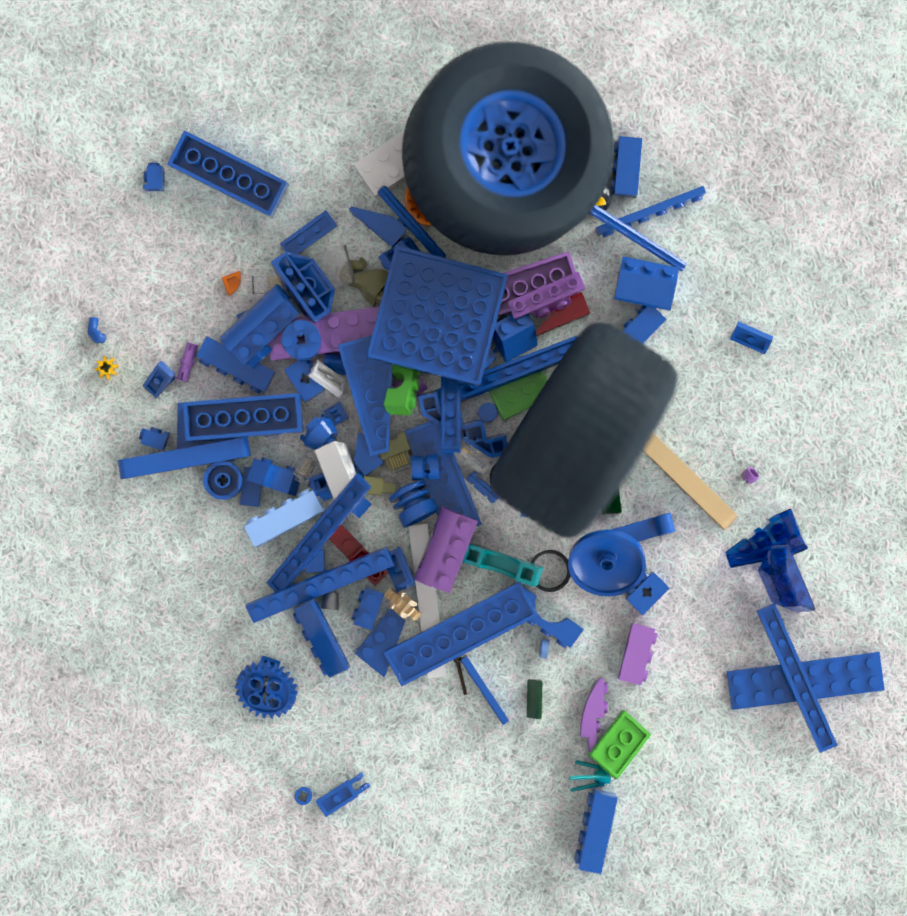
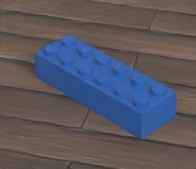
M185 130L167 163L169 167L270 218H273L289 186L287 181Z
M300 393L183 402L185 440L188 442L304 433Z

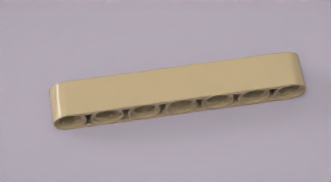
M654 434L643 452L648 457L650 456V459L661 470H664V473L677 483L689 497L691 496V499L702 510H705V513L714 522L718 523L723 530H726L737 519V514Z

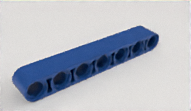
M248 437L126 458L117 460L120 479H128L219 461L250 457L251 452Z

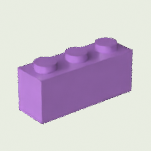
M631 623L618 675L619 680L642 685V681L646 682L648 671L645 670L646 665L651 662L653 652L650 651L651 645H655L657 633H655L654 628Z

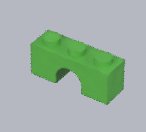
M393 365L392 373L397 380H404V382L398 388L387 389L384 407L389 414L412 415V410L416 406V392L420 388V374L423 372Z

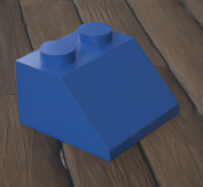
M529 314L518 319H514L513 315H510L496 323L492 340L505 363L538 346L535 326Z

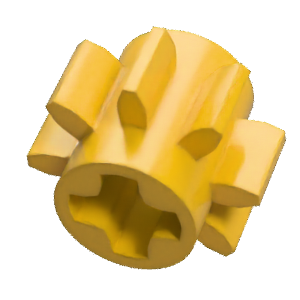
M103 356V361H96L99 365L98 368H95V371L101 372L100 378L106 375L107 379L110 380V375H118L115 372V368H118L119 365L113 364L115 358L112 357L108 361L107 357ZM106 363L111 366L108 372L103 370V367H106Z

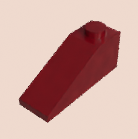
M582 292L569 296L572 303L568 304L566 308L554 310L536 330V336L589 315L590 310Z

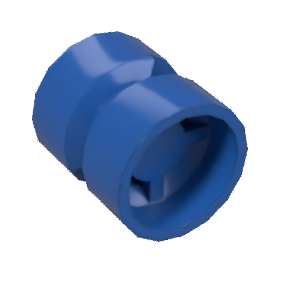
M438 454L427 455L425 458L421 455L411 456L412 481L423 480L424 477H427L428 480L439 479ZM424 465H429L430 470H424Z

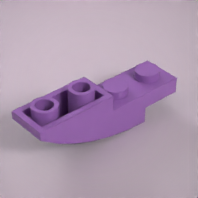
M598 678L592 687L582 713L580 737H588V753L598 741L596 740V733H600V721H596V718H604V713L608 712V703L604 702V694L608 692L607 682H604L603 678Z

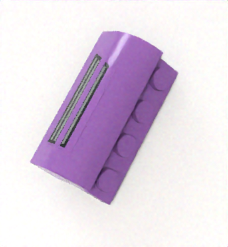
M442 506L414 579L427 586L450 593L478 521Z

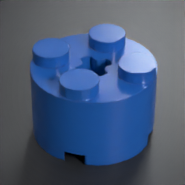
M297 320L285 328L282 334V345L284 350L293 359L304 361L314 358L319 353L322 346V338L317 327L311 322ZM305 336L306 343L298 345L299 341L297 339Z
M227 461L215 462L209 466L203 477L206 491L212 497L220 500H229L236 497L241 492L244 483L243 473L240 468ZM223 475H225V478L228 479V482L225 483V486H223V483L219 482V479H222Z

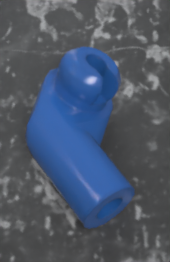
M89 317L87 330L89 337L94 343L103 344L106 341V335L101 334L97 329L99 318Z

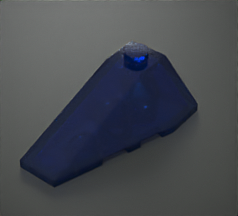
M790 508L768 519L770 524L763 529L760 527L756 528L754 536L750 539L743 538L725 553L729 566L734 568L790 557L807 550L808 546L792 509Z

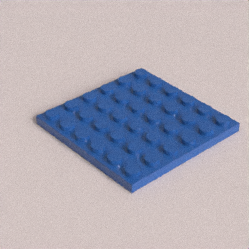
M396 245L367 358L480 387L508 274Z

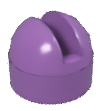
M748 467L743 472L742 478L743 480L747 479V484H752L759 479V474L752 467Z

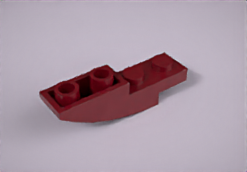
M342 524L329 538L349 561L369 554ZM385 569L366 578L376 586L389 573Z

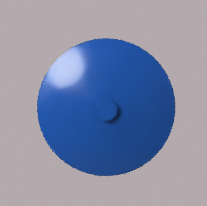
M597 530L584 535L576 541L569 554L568 567L572 579L583 590L598 596H617L627 593L630 589H634L641 582L646 571V556L641 545L628 534L616 530Z

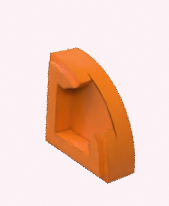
M240 271L222 277L228 296L235 293L236 289L240 286Z

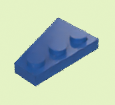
M390 609L354 654L385 677L389 663L383 652L397 645L406 620Z

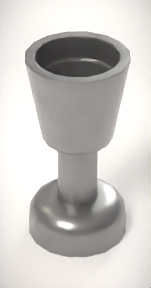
M336 590L326 593L321 608L339 610V593Z

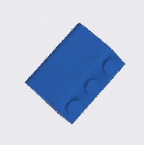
M623 256L618 272L614 299L671 311L679 268Z

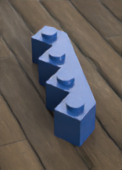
M431 391L416 395L421 415L441 427V408L437 392ZM461 413V440L490 458L500 457L508 444L506 435L503 433L487 437L484 423L481 419L464 423Z

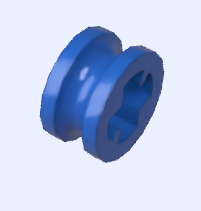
M301 787L295 793V800L300 805H306L312 799V792L307 787ZM300 791H305L304 793L307 792L309 794L306 801L298 798L301 794Z

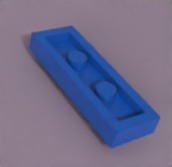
M325 210L281 242L280 245L285 252L299 255L338 226Z

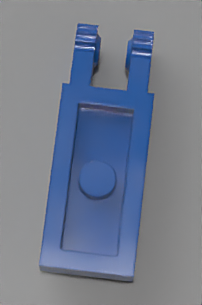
M359 773L352 779L346 780L316 800L325 817L354 800L360 793L370 787L369 783H365L356 791L353 788L352 784L361 780L364 776L363 773Z

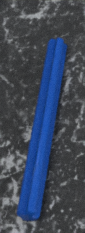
M597 205L591 210V215L669 265L678 267L679 271H683L686 267V262Z

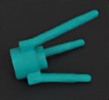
M575 761V764L597 770H594V775L570 776L569 780H594L596 783L571 788V792L610 784L611 776L599 765Z

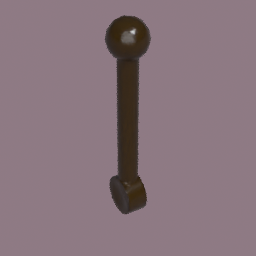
M458 657L453 661L456 663L463 694L467 695V690L460 666L461 658Z

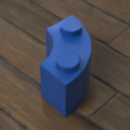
M264 457L261 460L254 458L247 481L296 497L303 475L297 473L298 469L286 466V469L273 465V460Z

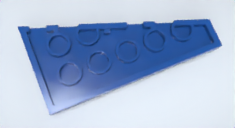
M372 335L338 345L370 457L389 451L390 414L384 407L387 389L391 388L392 364L367 358Z

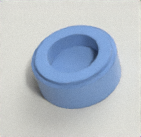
M548 639L541 640L540 658L547 659Z

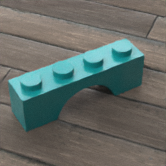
M469 543L462 561L478 568L501 573L513 578L515 581L532 587L538 586L544 568L475 543Z

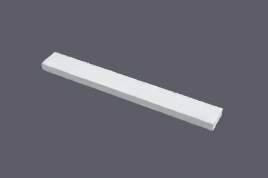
M428 524L409 526L414 575L417 572L429 540ZM415 580L418 607L421 613V631H424L440 623L436 588ZM445 664L427 673L428 679L447 676Z

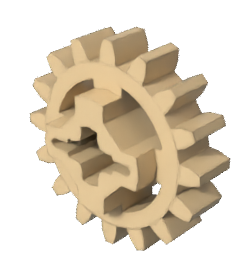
M389 588L384 594L391 601L388 606L403 618L410 616L416 621L421 616V613L415 608L417 603L400 590L396 593Z

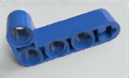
M665 513L611 529L628 534L637 542L676 531L671 513Z

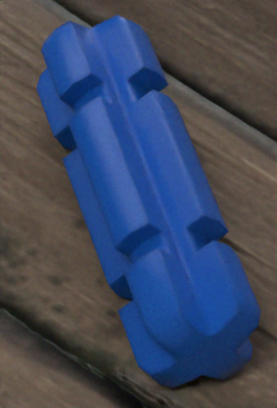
M471 472L466 480L470 484L473 483V487L483 496H487L491 503H494L498 496L483 479H479L475 472Z

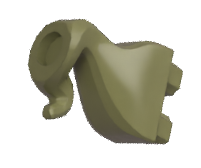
M362 257L359 258V261L348 260L340 272L341 281L348 286L359 289L366 301L372 306L380 305L389 272L382 269H374L354 274V271L365 269L367 261Z

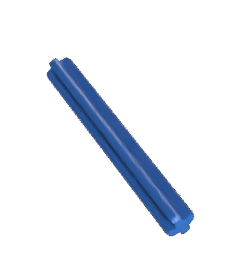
M382 186L377 192L430 254L445 258L446 254L393 193L386 186Z

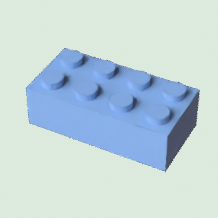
M307 489L298 494L299 498L295 500L289 498L282 502V507L278 509L272 507L264 512L265 516L261 518L255 516L247 520L248 525L244 526L254 547H259L324 513L325 509L314 491Z

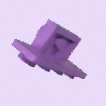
M576 272L509 301L508 304L514 319L532 312L536 318L548 316L550 312L556 309L562 310L566 308L568 304L572 303L569 296L579 293L586 288L580 273Z

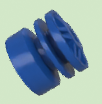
M424 480L407 484L388 498L390 503L398 502L393 506L394 510L404 509L397 516L403 528L421 522L439 510L433 498L424 500V497L430 492L429 489L421 490L426 486Z

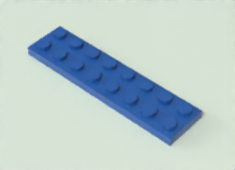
M516 582L383 653L402 687L537 617L538 613L522 583Z
M880 652L801 662L817 699L885 690ZM780 664L726 671L732 710L796 702Z

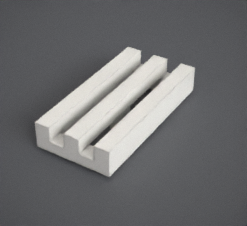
M319 360L313 362V367L308 376L337 397L341 396L347 380Z

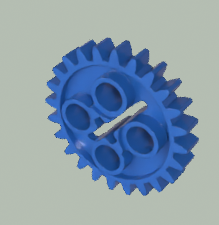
M261 660L258 665L252 662L251 666L246 665L245 669L241 670L235 685L237 691L235 694L240 696L238 702H245L243 708H250L249 713L254 710L256 711L255 716L261 713L265 719L266 715L269 714L270 718L273 719L275 714L280 717L282 713L287 714L288 709H292L298 693L296 691L297 684H293L295 678L288 677L290 671L283 672L284 666L278 669L277 663L271 666L270 661H267L266 665Z

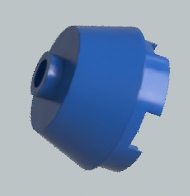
M322 414L320 419L315 417L306 426L307 433L305 436L303 434L300 435V440L304 443L305 447L316 450L335 441L338 431L331 418Z

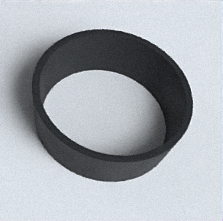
M544 550L538 553L531 563L534 564L536 559L543 554L552 553L561 557L567 567L566 577L559 586L554 588H545L539 584L536 586L545 592H555L566 586L571 577L568 567L569 560L559 551Z

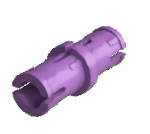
M186 342L183 358H180L179 361L181 365L176 379L188 382L191 368L195 364L193 361L198 345Z

